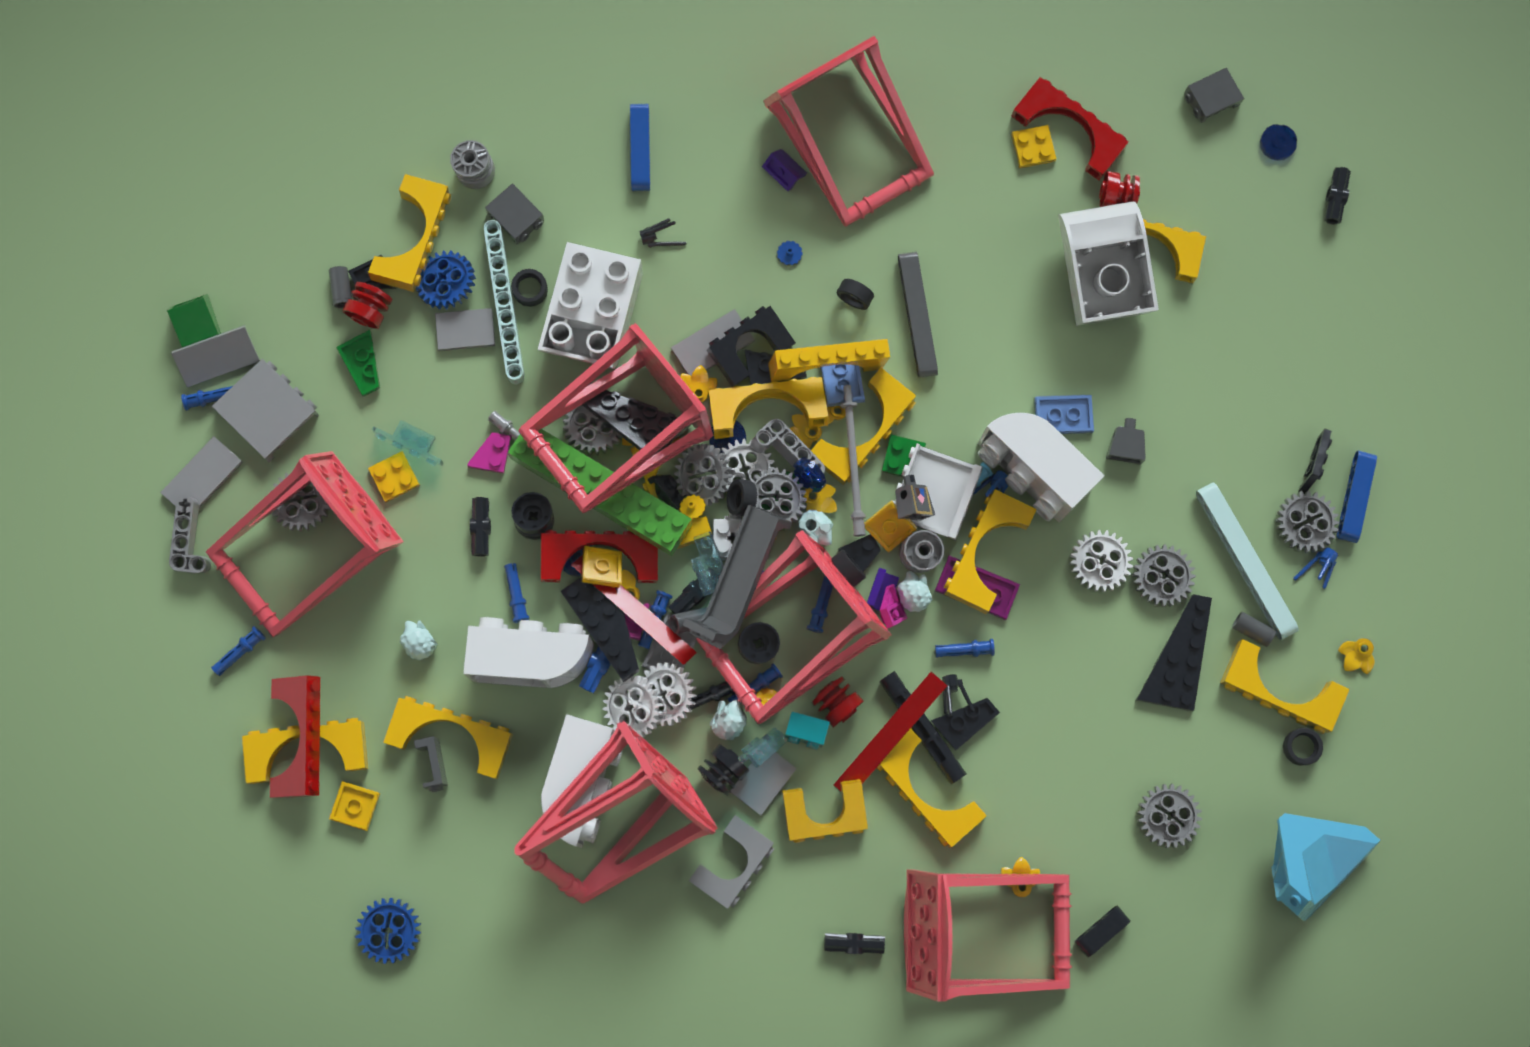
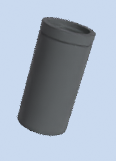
M336 266L329 269L333 307L344 308L347 300L352 299L348 268Z
M708 607L671 615L670 625L673 632L677 634L689 631V628L683 626L685 618L698 620L705 614Z
M1242 611L1232 626L1233 629L1265 647L1269 646L1276 634V630Z

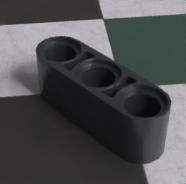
M1116 905L1074 942L1085 956L1089 958L1125 928L1131 920Z

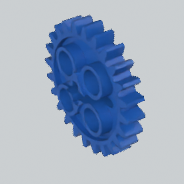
M443 250L441 256L437 252L435 253V258L428 256L430 261L427 262L426 269L421 272L422 278L419 287L415 288L420 298L426 304L429 303L432 308L436 305L439 310L442 305L447 310L449 304L455 308V302L457 301L462 304L461 298L468 299L466 293L473 292L469 287L475 286V283L472 281L476 279L473 274L475 270L470 261H467V258L461 256L459 252L454 254L452 250H450L448 255Z
M382 898L381 904L378 901H374V908L370 905L367 906L368 913L361 912L364 919H357L361 923V927L355 928L361 931V934L355 937L362 939L358 946H365L362 953L369 951V959L375 955V962H379L383 958V964H387L390 958L391 962L395 963L396 957L400 961L403 960V953L406 956H410L409 948L412 950L416 949L413 942H420L415 936L422 933L416 930V927H419L421 923H415L419 915L412 916L414 908L407 910L409 903L401 906V899L394 903V898H390L387 903L386 899ZM391 912V913H392V917H391L390 925H389V917H388V914ZM378 914L384 917L382 925H377L375 922V917ZM399 915L404 918V924L401 927L395 924V918ZM388 926L390 929H393V933H389V935L387 932H384V929L388 928ZM376 934L382 938V943L379 946L373 943V937ZM387 936H388V944H389L388 949L385 948V944H386V941H387ZM395 936H400L402 939L400 947H396L393 944Z

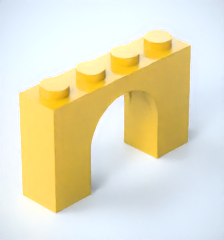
M860 779L840 782L843 809L836 820L826 824L814 822L807 816L802 788L782 790L789 840L798 843L805 841V838L813 837V840L825 838L824 835L832 834L833 837L843 836L844 832L852 831V834L863 833V830L868 829L862 782Z

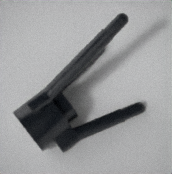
M670 218L639 231L643 245L648 244L649 248L654 246L686 245L687 243L679 241L654 242V240H657L655 232L676 224V221L670 222Z
M956 674L943 676L942 681L948 685L943 691L944 714L949 713V716H952L951 693L957 692L958 687L970 710L974 712L975 709L963 686L962 679L958 680Z

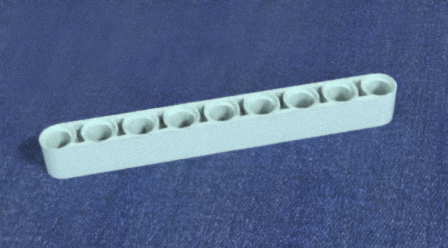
M489 220L484 225V234L505 371L508 380L512 384H520L525 378L503 233L497 221ZM492 228L498 229L494 234H490L489 230ZM494 246H500V247H501V248H500L498 251H496V252L492 251V248H493ZM498 263L503 264L501 269H495L494 267ZM500 281L506 282L503 287H498L497 284ZM502 299L509 300V302L506 305L500 304V301ZM505 317L512 318L509 323L502 322ZM507 335H514L512 341L505 340ZM512 352L517 353L515 359H509L508 355ZM513 371H520L518 377H511Z
M1213 482L1197 490L1196 496L1271 628L1276 630L1275 635L1278 639L1283 640L1298 632L1299 628L1218 486Z

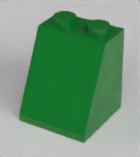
M208 294L171 306L167 310L182 348L221 334Z

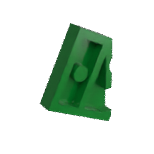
M891 434L881 472L901 476L905 465L909 466L911 448H915L917 443L925 448L926 443Z

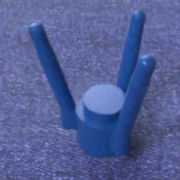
M998 470L995 475L989 476L979 487L975 488L973 495L988 483H990L991 487L985 494L986 497L994 489L1004 493L1009 487L1005 481L1008 475Z
M1325 548L1323 552L1318 551L1316 556L1293 579L1297 580L1319 559V563L1323 568L1317 578L1318 580L1322 579L1327 568H1329L1323 584L1325 589L1333 568L1337 563L1338 553L1330 548Z

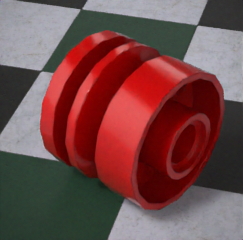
M1107 171L1100 187V207L1133 201L1137 204L1140 195V177L1133 175L1130 182V174H1126L1123 182H1120V173Z
M356 282V290H352L351 295L357 301L348 299L343 308V313L360 325L379 329L384 319V316L379 311L387 312L389 309L387 305H391L393 299L373 285Z
M843 676L829 682L817 693L815 699L811 702L814 706L821 701L823 702V705L818 709L819 712L827 708L830 712L826 715L825 719L830 722L829 724L832 728L840 722L844 723L858 711L856 708L864 702L857 692H853L850 695L845 693L851 686L849 683L843 688L840 687L845 681Z

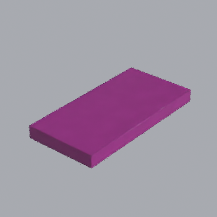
M948 556L935 592L945 595L947 589L944 588L948 577L952 579L955 573L952 571L956 560L960 562L959 559ZM975 566L983 584L997 594L988 613L1007 620L1020 584Z

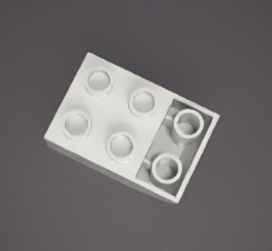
M1134 201L1058 214L1076 326L1149 314L1159 310L1146 230L1139 207Z
M567 242L538 351L594 364L615 346L629 328L643 275L641 260ZM619 359L616 362H614L609 368L614 369Z
M1011 413L997 418L986 427L977 443L981 447L978 451L979 457L991 468H995L999 464L1009 474L1005 478L1007 484L1020 495L1027 491L1037 501L1033 505V508L1037 509V514L1048 522L1054 517L1060 523L1105 476L1047 420L1033 414Z
M481 617L479 627L468 626L463 674L476 683L555 688L573 681L584 671L592 656L594 644L590 636L586 635L583 626L578 624L561 623L559 624V633L547 632V628L543 627V622L521 620L519 622V630L508 629V625L503 624V619Z
M566 714L542 790L543 814L609 741L614 733L613 728ZM623 750L610 765L618 766ZM606 769L564 816L611 789L613 782L610 779L604 778ZM594 818L561 837V839L579 848L583 847L584 841L594 843L601 820Z

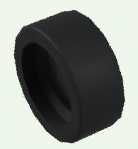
M524 269L518 272L512 279L511 289L513 296L523 306H537L546 298L548 292L547 282L539 271ZM525 278H535L540 283V292L532 298L523 297L518 289L520 282Z
M844 279L836 292L842 301L861 310H866L874 298V293L867 286L853 279Z
M735 479L730 484L726 500L730 514L744 517L748 505L756 507L757 488L752 481Z
M841 550L831 558L836 568L853 587L866 578L865 574L845 550Z
M1308 728L1295 729L1285 737L1283 752L1286 758L1293 764L1299 766L1310 765L1318 761L1322 756L1323 741L1314 730ZM1304 735L1312 740L1314 751L1310 757L1300 758L1294 754L1292 743L1296 737Z

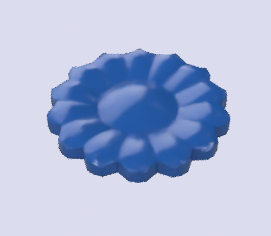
M795 241L783 242L778 247L779 250H777L778 259L785 265L792 266L797 264L803 255L802 248Z

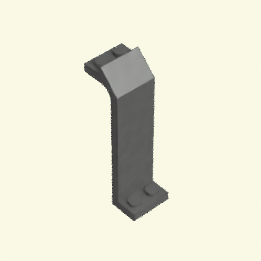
M748 505L705 614L698 620L688 618L684 620L683 626L689 628L688 632L691 635L721 649L738 633L777 533L782 528L790 529L793 522L762 508Z

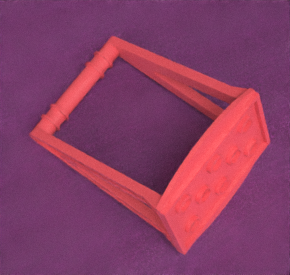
M875 36L763 100L765 107L778 118L845 227L860 218L864 219L865 215L874 213V210L907 191L910 192L913 187L920 186L922 182L934 176L932 167L881 59L878 40ZM864 51L867 53L881 86L868 67ZM851 60L918 168L915 170L911 169L910 173L901 175L898 180L868 197H863V200L860 202H854L853 206L847 209L791 93ZM782 105H783V106L785 107V109L788 111V113H789L791 119H790L789 116L787 115V113H786V111L784 110V108L782 107Z
M636 323L629 327L628 331L615 346L518 430L527 442V446L532 448L534 455L539 457L561 485V490L568 494V499L572 500L582 513L588 512L692 445L708 441L713 437L705 406ZM634 345L636 346V354L627 363L590 384ZM645 366L682 414L590 494H587L584 490L585 487L577 482L578 478L573 477L551 449V444L546 442L544 435L538 431ZM690 424L693 425L695 430L655 454Z
M333 451L305 455L299 459L292 473L206 551V554L217 566L216 570H220L224 575V580H228L251 609L252 615L258 618L259 624L263 625L274 638L381 554L400 546L404 541ZM312 482L337 517L365 547L283 619L279 620L276 617V612H272L269 608V603H265L239 570L240 567L235 565L232 561L233 558L229 557L224 549Z
M803 530L796 534L788 549L761 574L744 618L818 566L857 614V617L764 706L761 703V698H757L754 694L755 690L749 687L730 661L728 653H724L722 648L719 649L696 638L705 651V656L712 661V666L719 670L737 695L739 703H743L745 711L751 714L757 724L765 722L868 647L887 640L892 635L857 589L836 568L831 560L832 557L826 549ZM805 549L810 555L804 562L768 586ZM868 628L872 629L868 634L832 658L857 634Z
M623 721L617 724L616 730L604 747L516 844L514 852L523 859L526 865L531 866L532 870L539 871L556 884L560 891L565 892L567 896L573 897L583 904L690 842L708 834L713 835L718 827L688 778ZM629 744L641 765L640 770L629 779L564 816L624 747ZM654 784L661 792L583 882L575 878L572 873L564 871L551 861L546 853L541 852V849L650 785ZM672 804L692 821L687 826L622 862Z
M907 869L904 906L906 991L935 1001L944 1002L966 995L1069 989L1070 968H1072V965H1070V956H1072V953H1070V907H1072L1070 905V895H1072L1070 893V875L942 874ZM1054 884V892H1052V895H1054V904H1052V907H1054V953H1052L1054 956V965H1052V968H1054V979H950L952 965V913L949 887Z

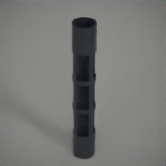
M895 671L879 681L898 709L911 695ZM923 714L911 728L922 740L923 746L952 785L967 773L958 760L955 759L927 716Z

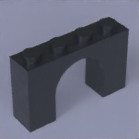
M762 306L754 312L756 314L750 319L748 316L740 321L741 326L736 329L731 327L724 332L725 337L720 340L717 337L708 343L710 347L707 349V352L731 387L750 375L736 352L737 340L741 335L749 332L758 333L768 341L774 351L789 349L796 343L771 306L766 309Z

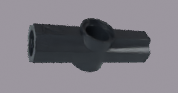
M1335 167L1333 171L1331 186L1326 194L1327 207L1324 221L1328 224H1340L1342 220L1344 206L1349 197L1348 184L1351 173L1346 167Z
M472 498V519H470L472 556H489V535H491L489 498Z
M709 566L696 580L691 581L683 589L682 594L670 604L669 609L674 614L687 612L694 605H698L706 597L707 592L718 582L720 577L718 573Z
M825 933L824 951H839L847 954H884L885 936H869L860 933Z

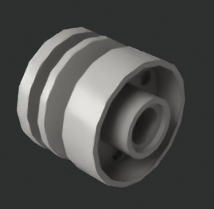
M466 140L459 143L453 149L450 163L459 181L464 186L471 189H480L492 181L495 175V165L487 148L482 143L475 140Z
M928 530L912 533L900 546L899 556L901 563L906 569L915 573H923L935 568L944 556L942 540L937 534ZM919 548L924 550V556L919 553Z

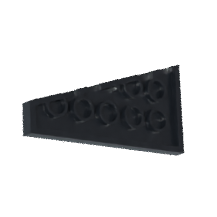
M605 390L582 404L639 451L677 419L675 414L659 411L657 407L631 397L628 399L616 391L610 392ZM691 424L685 427L655 454L671 445Z
M582 577L561 590L560 592L622 681L625 682L637 674L640 670L624 612L593 584L582 582Z
M1195 594L1191 595L1149 677L1146 679L1141 692L1138 694L1137 701L1194 711L1212 598Z

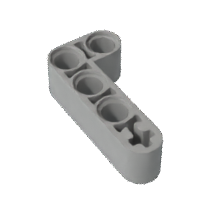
M773 419L767 423L751 441V448L757 453H763L772 445L807 482L815 483L825 472L824 464L780 419Z
M181 496L176 502L169 565L175 571L206 573L211 568L210 559L205 556L193 555L199 502L191 496ZM185 503H190V507H185ZM184 519H187L189 522L186 529L182 527ZM182 538L186 540L184 548L180 547V540ZM180 557L184 560V565L181 568L177 564ZM201 559L203 561V567L199 570L196 564L197 561Z

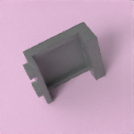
M1227 67L1188 85L1184 92L1186 102L1191 104L1194 116L1201 123L1205 122L1208 117L1231 106L1233 109L1240 106L1244 100Z
M513 183L485 207L487 214L505 229L516 244L526 241L534 229L538 230L543 225V214Z
M432 736L414 740L416 749L420 751L428 750L434 780L423 783V788L432 792L444 790L443 786H448L439 739Z

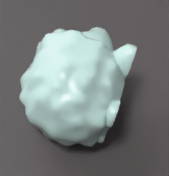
M808 510L803 513L798 520L800 531L803 530L820 545H831L833 523L823 512H818L817 510Z
M907 571L905 579L897 586L900 603L910 612H920L926 609L932 601V595L927 586V579L925 574L920 575L919 578L914 572Z
M420 620L417 621V624L412 621L405 622V629L400 636L399 643L404 647L406 654L412 659L419 661L423 658H428L432 655L438 644Z
M733 700L727 706L724 701H720L710 726L714 734L720 739L733 740L743 732L747 716L741 710L738 700Z

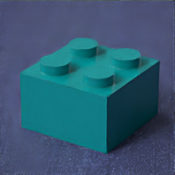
M792 711L784 737L788 738L787 742L799 745V742L807 744L806 747L817 750L824 745L830 722Z

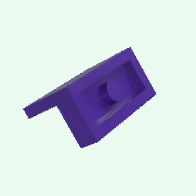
M783 149L772 152L762 165V168L787 191L792 190L797 181L807 174Z
M879 567L867 600L868 605L872 609L880 611L886 587L894 584L896 588L899 577L888 574L885 569Z

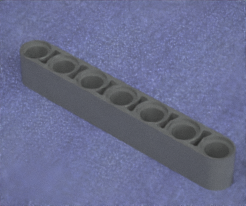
M918 253L898 254V265L918 378L937 376L938 367Z

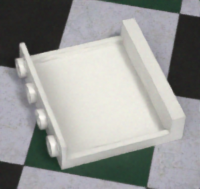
M917 443L915 448H911L909 453L911 460L909 466L905 465L902 476L914 475L916 484L927 487L935 515L921 521H911L917 527L956 540L981 475L982 466L966 463L924 448ZM904 480L902 483H898L897 488L905 486Z

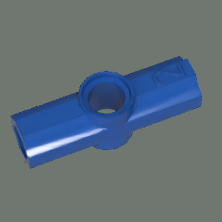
M599 646L596 652L592 654L587 664V670L579 684V687L593 694L600 684L603 675L605 676L611 665Z

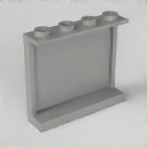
M261 359L212 407L270 462L275 458L272 455L314 414L316 416L319 414L315 411L316 405L310 400L306 402L302 398L304 394L297 387L293 389L289 385L291 381L284 374L280 376L275 372L277 367L271 361L266 363Z

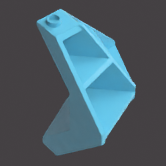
M1283 814L1277 820L1278 831L1274 863L1271 867L1277 901L1284 903L1305 922L1365 860L1380 842V839L1364 826Z

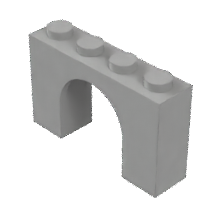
M736 815L728 824L724 833L744 847L748 856L745 871L735 879L726 880L717 877L700 864L689 879L691 883L727 909L729 906L732 908L740 899L737 896L740 890L745 891L751 883L749 878L752 873L757 875L763 866L760 862L764 856L768 859L774 850L771 847L774 844L772 841Z

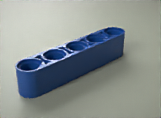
M630 104L631 190L650 191L649 104Z
M1357 450L1353 457L1339 521L1340 524L1338 525V539L1357 543L1360 539L1377 455Z

